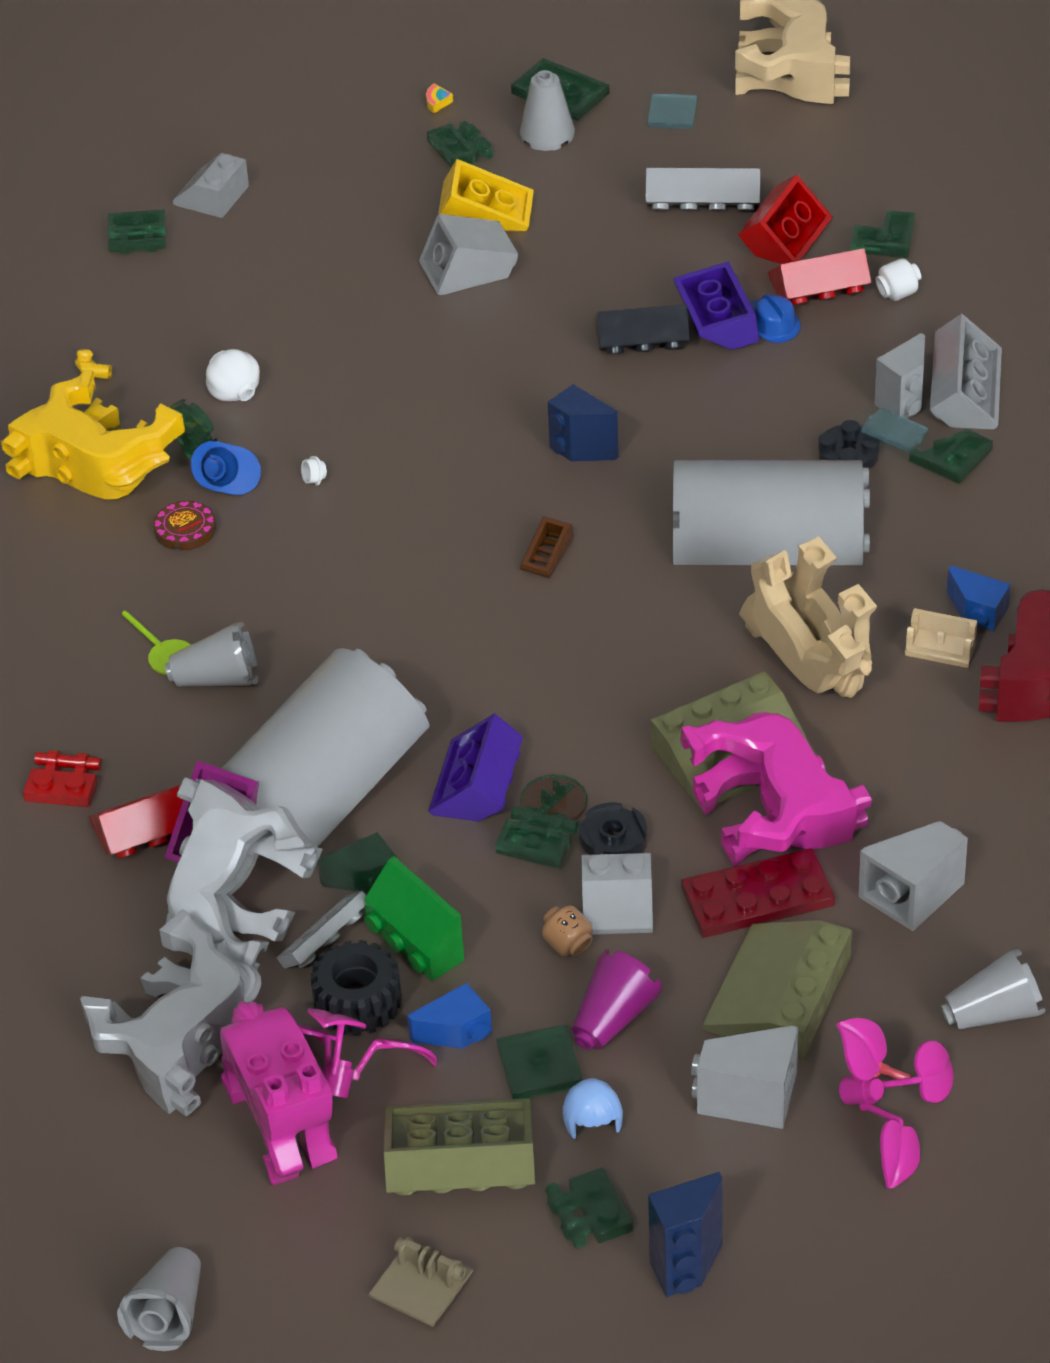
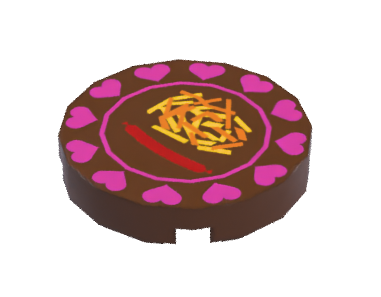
M178 501L167 505L155 516L154 534L158 542L166 548L173 549V546L181 547V550L198 548L212 538L213 531L216 529L215 516L212 510L203 503Z

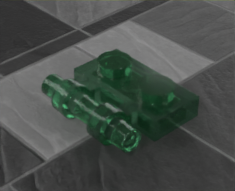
M462 121L457 129L450 123L427 131V141L451 168L456 159L470 164L477 161V153L481 156L483 155L486 159H490L494 155L491 143L485 137L480 136V131L475 125L469 124L467 121Z
M165 209L108 213L109 240H114L108 241L109 252L120 251L121 254H129L133 250L155 252V249L166 248V238L157 237L166 236Z
M513 806L511 819L519 820V822L506 819L495 844L496 853L560 869L571 845V834L563 832L576 834L579 821L567 819V815L557 812L554 815L538 812V808L526 806V808ZM535 825H539V826H543V827H548V829H546V828H541V827H537V826H535Z
M603 1167L569 1179V1189L571 1191L569 1193L561 1191L557 1183H551L545 1188V1192L549 1197L547 1203L552 1213L558 1215L562 1222L560 1228L565 1238L571 1240L576 1249L582 1248L588 1243L585 1235L590 1233L594 1234L598 1244L633 1231V1222ZM580 1208L584 1217L575 1216L572 1210Z

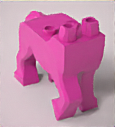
M761 712L754 713L739 722L713 720L697 727L690 725L682 727L680 743L684 750L691 749L692 757L690 761L694 767L702 763L713 751L719 750L733 753L728 758L720 761L711 770L693 776L692 792L705 815L715 809L720 796L730 788L738 785L760 784L761 802L767 815L762 817L760 813L754 810L744 823L722 828L721 845L733 867L743 862L749 854L760 849L783 852L790 846L801 849H820L852 841L855 830L868 825L865 808L871 807L872 799L865 786L862 784L848 789L843 780L832 778L828 775L822 758L819 755L815 756L801 731L790 719L778 713Z
M240 1001L237 1007L233 1009L232 1024L221 1027L220 1030L224 1068L221 1080L232 1104L247 1101L268 1151V1154L263 1155V1160L270 1184L274 1186L298 1178L300 1171L303 1170L302 1160L295 1139V1135L298 1132L300 1145L303 1151L306 1152L312 1169L338 1159L336 1147L329 1134V1120H331L333 1103L332 1090L290 1011L283 1006L264 1011L262 1004H257L254 1001Z

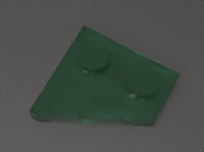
M966 429L955 433L952 437L934 441L933 448L922 452L918 448L912 449L909 461L960 484L993 450V440Z

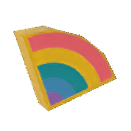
M433 83L426 92L428 109L433 114L453 102V94Z

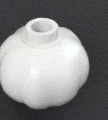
M228 349L216 353L211 358L206 369L208 391L220 401L249 400L255 394V389L259 384L260 370L258 362L251 354L238 349Z

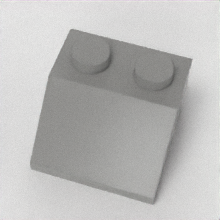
M220 153L197 171L173 199V205L223 218L249 187L246 159Z
M922 333L876 359L875 406L898 423L917 414L922 409L925 335Z
M651 853L582 855L583 915L593 925L592 934L653 933Z

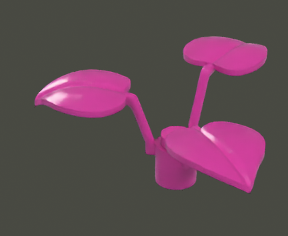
M308 1008L307 1013L314 1017L323 1028L337 1025L336 1036L323 1030L298 1024L303 1034L312 1035L325 1045L323 1075L334 1096L348 1098L352 1079L359 1080L361 1071L377 1049H406L424 1056L435 1067L437 1064L436 1056L418 1044L377 1038L372 1042L355 1070H351L352 1062L340 1059L344 1025L347 1024L366 1029V1024L346 1015L332 1014L325 1010ZM331 1040L335 1041L333 1058L331 1057Z
M864 1018L842 1020L837 1022L836 1026L842 1038L845 1060L852 1076H845L841 1080L839 1094L841 1100L846 1105H860L861 1111H870L888 1119L881 1130L880 1151L886 1189L894 1188L910 1177L917 1169L920 1162L919 1139L912 1127L903 1126V1119L872 1104H875L882 1098L884 1088L919 1083L920 1095L924 1101L929 1103L941 1102L949 1095L953 1086L954 1072L952 1063L949 1060L950 1056L946 1049L937 1041H926L917 1048L914 1057V1067L918 1076L881 1081L875 1077V1074L880 1072L878 1063L884 1060L887 1053L886 1040L881 1028L875 1022Z

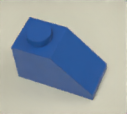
M950 566L948 569L947 594L961 618L977 620L978 627L995 631L1009 607L1010 584L955 566Z
M468 983L407 1015L409 1038L414 1043L463 1049L474 1042L483 1040L488 1034L492 1033L491 1010Z

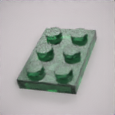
M545 58L541 59L511 84V94L527 100L531 78L535 74L543 70L556 74L560 80L571 118L576 121L610 94L609 84Z

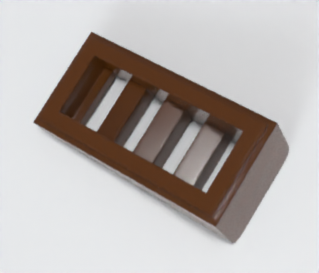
M543 516L520 564V570L550 578L574 536L572 524ZM548 536L555 537V538H558V540L555 541V540H552V539H548L547 537H548ZM543 544H546V545H549V546H553L554 549L546 548V547H543L542 545H543ZM540 552L550 555V558L537 555V553ZM534 560L545 563L546 567L532 564Z

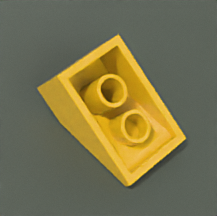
M456 159L443 181L438 214L499 221L506 231H527L534 190Z

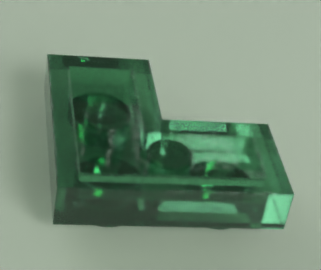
M887 210L883 228L854 225L850 251L865 248L866 254L908 257L915 224V213Z

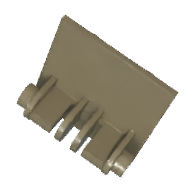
M399 1237L394 1245V1251L398 1252V1255L372 1288L369 1296L434 1327L473 1273V1270L462 1265V1262L457 1259L453 1261L443 1256L442 1252L438 1250L434 1252L430 1246L424 1247L415 1243L411 1237H406L405 1239Z

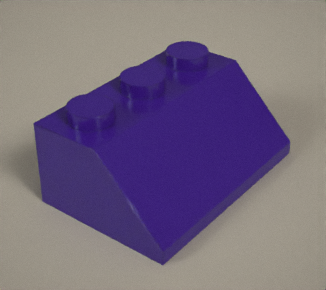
M729 261L673 278L683 303L687 304V311L700 337L730 350L759 342L756 315Z
M494 713L451 739L428 812L434 816L478 822L491 814H498L506 803L505 795L508 786L513 780L512 772L515 762L520 756L519 749L523 736Z

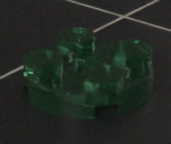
M180 399L169 408L182 414L185 432L176 439L182 446L184 454L191 459L194 451L200 444L212 441L210 432L214 430V427L206 413L195 403L187 405L184 403L186 399Z

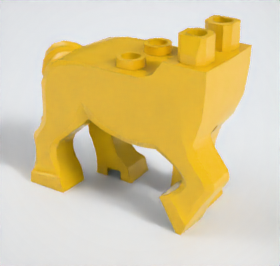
M87 369L82 371L78 377L52 385L50 398L46 404L28 411L8 424L9 435L1 441V445L5 454L13 458L5 464L6 472L17 479H21L27 473L35 477L49 476L57 478L63 484H68L98 498L119 499L130 494L145 478L146 474L170 460L169 455L164 449L185 432L183 417L181 413L160 403L156 408L155 420L150 426L146 427L148 423L140 420L136 428L106 431L120 425L119 411L113 405H110L108 408L102 406L103 400L97 397L91 404L95 391L93 370ZM78 404H91L85 412L72 407Z

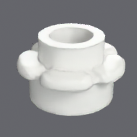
M311 456L309 459L302 461V478L306 484L315 483L316 486L320 485L321 480L326 477V465L317 456Z

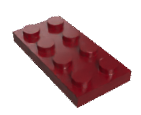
M812 848L681 879L682 891L702 938L751 927L752 924L772 922L835 906V896Z

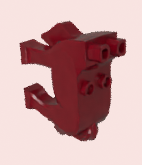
M1050 590L1030 591L1020 599L1017 608L1015 634H1009L1008 653L1001 656L1000 667L981 666L980 688L998 690L980 689L978 711L997 712L996 721L998 722L1033 721L1050 717Z

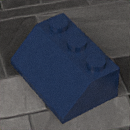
M720 1171L648 1194L650 1264L666 1297L678 1293L685 1294L696 1287L702 1286L722 1247V1175Z

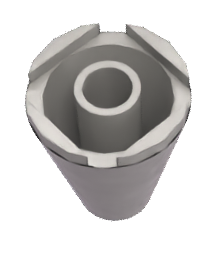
M543 70L531 78L520 126V137L523 143L524 140L530 143V148L541 151L557 150L561 148L562 143L568 140L569 144L573 140L575 127L558 76L550 71Z
M243 622L233 623L170 655L169 662L165 664L168 680L170 682L174 681L178 687L251 686L257 684L258 675L252 676V667L258 666L252 639L248 631H241L245 624Z
M1018 947L1009 950L944 996L946 1004L941 1005V1010L948 1025L955 1023L959 1030L1045 1014L1044 1007H1037L1036 1003L1042 1001V997L1028 963L1021 964L1016 958L1022 955Z
M183 1247L171 1248L122 1298L117 1310L118 1323L129 1338L132 1339L133 1335L143 1340V1347L163 1352L175 1350L182 1346L183 1342L189 1337L192 1331L201 1270L200 1259L194 1252Z

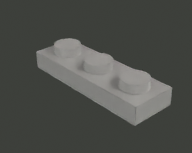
M359 891L343 897L276 958L283 968L297 965L299 968L306 966L316 958L317 955L314 952L321 945L325 947L340 936L338 930L344 925L349 926L356 922L363 915L361 909L365 907L364 899L366 895L364 892Z

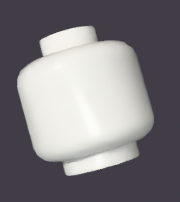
M900 258L879 269L876 285L884 298L889 297L893 301H899L917 292L921 273L915 263L910 264L906 259Z

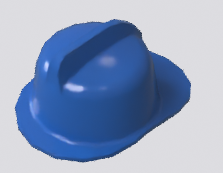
M766 294L762 296V299L749 302L756 315L758 335L762 339L769 342L782 343L792 340L799 333L800 321L795 315L792 303L787 298L780 295Z
M208 441L200 444L191 458V471L194 479L201 486L209 490L231 495H243L251 492L258 485L261 477V466L257 457L243 447L218 441Z

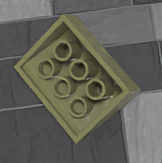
M765 671L650 719L651 748L700 809L701 807L692 792L693 776L711 770L720 761L728 758L733 753L719 750L713 751L702 763L694 767L690 761L692 757L691 749L684 750L680 743L682 727L689 725L697 727L713 720L739 722L754 713H778L790 719L801 731L810 747L811 745L783 692ZM760 784L732 787L720 796L717 803Z
M820 920L752 924L702 1025V1030L726 1037L786 1026L798 1027V1059L803 1060L851 958L852 930Z
M530 1098L385 1106L384 1164L386 1193L395 1192L398 1195H411L416 1191L432 1190L436 1193H447L453 1189L461 1188L484 1191L496 1186L520 1189L527 1185L535 1184Z

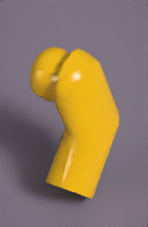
M80 349L77 351L75 365L81 373L84 370L92 369L94 378L111 379V365L96 364L92 360L93 353L91 350Z

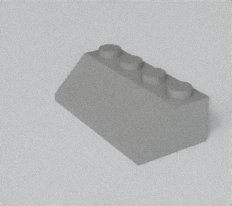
M646 168V205L652 206V210L658 211L669 210V206H680V210L695 211L697 206H709L710 211H725L726 206H737L738 211H754V206H760V168Z
M962 313L935 331L930 411L937 419L942 420L949 427L994 430L998 427L1002 348Z

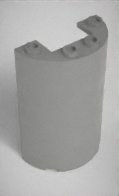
M674 460L673 565H752V563L766 555L776 554L783 550H786L788 553L790 565H797L799 545L818 536L837 557L831 565H863V552H869L870 546L869 533H864V508H869L870 489H863L869 486V468H863L862 460Z
M339 648L334 650L221 769L258 781L259 788L256 806L259 809L271 806L286 807L303 833L311 840L312 846L318 847L430 727L424 714L426 707L420 700L413 697L395 678L394 671L384 663L378 665L360 649L353 651Z

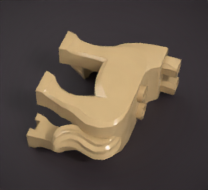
M740 0V20L764 16L768 17L769 22L775 27L756 31H740L738 50H735V70H737L735 95L746 94L749 90H776L803 101L834 104V97H849L850 78H835V74L850 75V56L835 55L836 47L831 45V32H826V9L820 1ZM773 52L771 55H764L763 53Z
M819 536L799 545L798 562L795 571L792 573L786 550L766 555L752 563L751 574L755 592L747 597L739 612V615L745 621V627L753 637H762L788 669L808 689L819 694L833 688L840 697L852 698L863 687L864 675L869 676L872 671L869 644L870 615L875 611L877 605L863 588L857 584L838 594L839 611L838 607L822 588L824 575L837 557Z

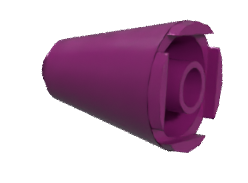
M606 949L598 959L572 1026L575 1042L586 1050H592L593 1048L601 1049L659 997L663 990L659 979L657 978L655 983H653L648 977L651 970L636 958L619 950L610 955L609 949Z

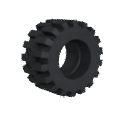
M350 940L345 941L342 946L337 944L331 946L329 953L324 951L319 955V961L314 962L310 978L314 1009L325 1010L332 1014L346 1015L366 1024V1029L345 1024L344 1035L348 1032H353L354 1036L361 1035V1032L368 1031L369 1034L376 1032V1027L384 1028L389 1024L388 1019H394L397 1016V1009L401 1008L402 1003L398 963L395 958H392L389 950H381V946L377 943L368 945L367 941L359 940L358 943H352ZM353 986H366L361 989H347ZM337 1025L328 1026L327 1028L334 1030L337 1028Z

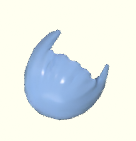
M588 1078L580 1081L568 1091L562 1113L566 1129L573 1139H576V1124L578 1126L584 1125L585 1127H599L602 1124L607 1125L612 1120H615L616 1132L620 1131L623 1121V1109L616 1092L606 1082L596 1078Z

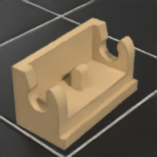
M914 608L911 617V627L908 626L905 656L968 668L976 647L977 620Z

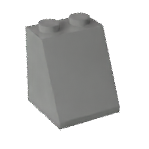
M438 214L419 262L437 295H445L508 278L512 268L517 263L518 253L499 221Z
M938 821L864 847L860 851L858 897L906 928L914 931L964 885L968 837L964 836L959 830Z
M786 1026L705 1040L701 1054L694 1055L691 1075L695 1076L692 1086V1098L697 1099V1114L783 1129L797 1075L798 1027Z

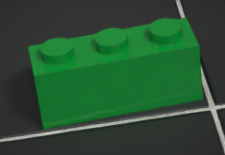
M395 856L390 858L364 899L365 924L372 933H378L382 936L393 952L402 954L409 961L414 971L417 973L422 972L433 982L464 961L461 914Z

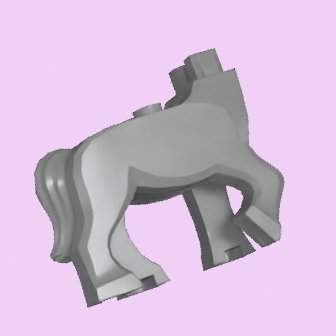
M185 777L177 797L191 803L188 811L193 819V831L190 836L184 839L179 850V854L182 856L172 877L167 895L169 912L166 923L182 909L185 910L195 923L211 932L215 944L221 943L223 940L226 941L227 951L234 961L252 966L257 971L260 964L255 962L261 950L266 951L269 942L262 940L242 941L236 938L232 931L242 934L262 935L274 942L283 941L295 912L274 909L264 913H255L246 909L232 894L248 878L259 854L285 866L301 878H310L323 849L312 846L313 843L303 833L286 807L271 806L259 809L251 799L222 782L207 779L193 780Z
M182 909L159 929L163 947L192 955L191 969L178 966L164 957L157 963L161 966L159 971L154 975L149 972L145 973L140 978L145 994L154 997L161 994L165 995L153 1003L142 1016L137 1018L130 1017L111 999L82 996L80 1001L85 1020L91 1031L94 1049L99 1053L126 1054L130 1056L144 1091L168 1114H171L176 1109L184 1116H188L201 1104L200 1096L193 1091L196 1082L195 1077L204 1068L214 1064L223 1052L220 1041L221 1027L232 1024L233 1009L237 1007L240 1001L252 1002L256 999L261 987V976L254 967L234 961L227 951L226 941L223 940L221 943L215 944L211 932L195 923L189 914Z

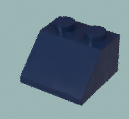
M574 384L548 401L549 445L555 453L562 455L571 462L615 460L619 457L617 410Z

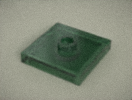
M566 1024L497 1038V1048L512 1099L532 1098L570 1090L574 1085L583 1080Z

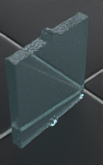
M677 93L652 94L647 126L668 128L670 130L673 128L693 129L697 96L677 95Z
M880 408L874 415H869L867 422L862 426L861 432L910 452L917 444H921L929 428Z

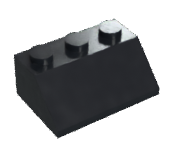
M687 304L600 311L595 316L599 350L606 349V354L624 353V348L636 347V352L654 350L653 345L664 344L665 349L683 348V343H687L690 340Z

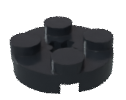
M846 420L842 425L832 427L819 436V460H862L863 468L871 469L878 460L880 440L872 431L861 427L857 421Z
M609 802L599 804L589 809L585 813L586 818L582 823L580 821L579 841L584 851L589 855L637 854L644 852L647 824L644 816L633 807L632 811L622 808V803ZM613 829L615 832L620 833L616 835H609L607 834V830Z

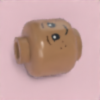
M567 905L562 908L555 906L543 917L545 924L542 929V937L560 956L567 957L572 955L577 957L591 945L593 941V925L575 906Z

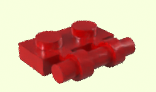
M49 750L48 753L36 752L34 757L35 765L45 766V769L31 768L23 791L24 800L27 802L90 807L97 786L96 774H89L88 770L100 771L102 759L90 757L88 753L79 752L77 755L61 754L58 750ZM59 768H73L74 771H59Z

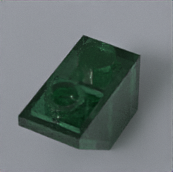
M376 832L319 858L320 883L324 887L353 892L363 891L365 894H368L387 861L393 856L396 858L397 856L380 834Z

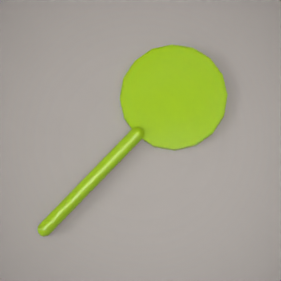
M126 610L122 611V616L155 645L148 655V662L151 668L159 674L167 675L165 664L169 662L170 655L191 644L178 639L161 642Z

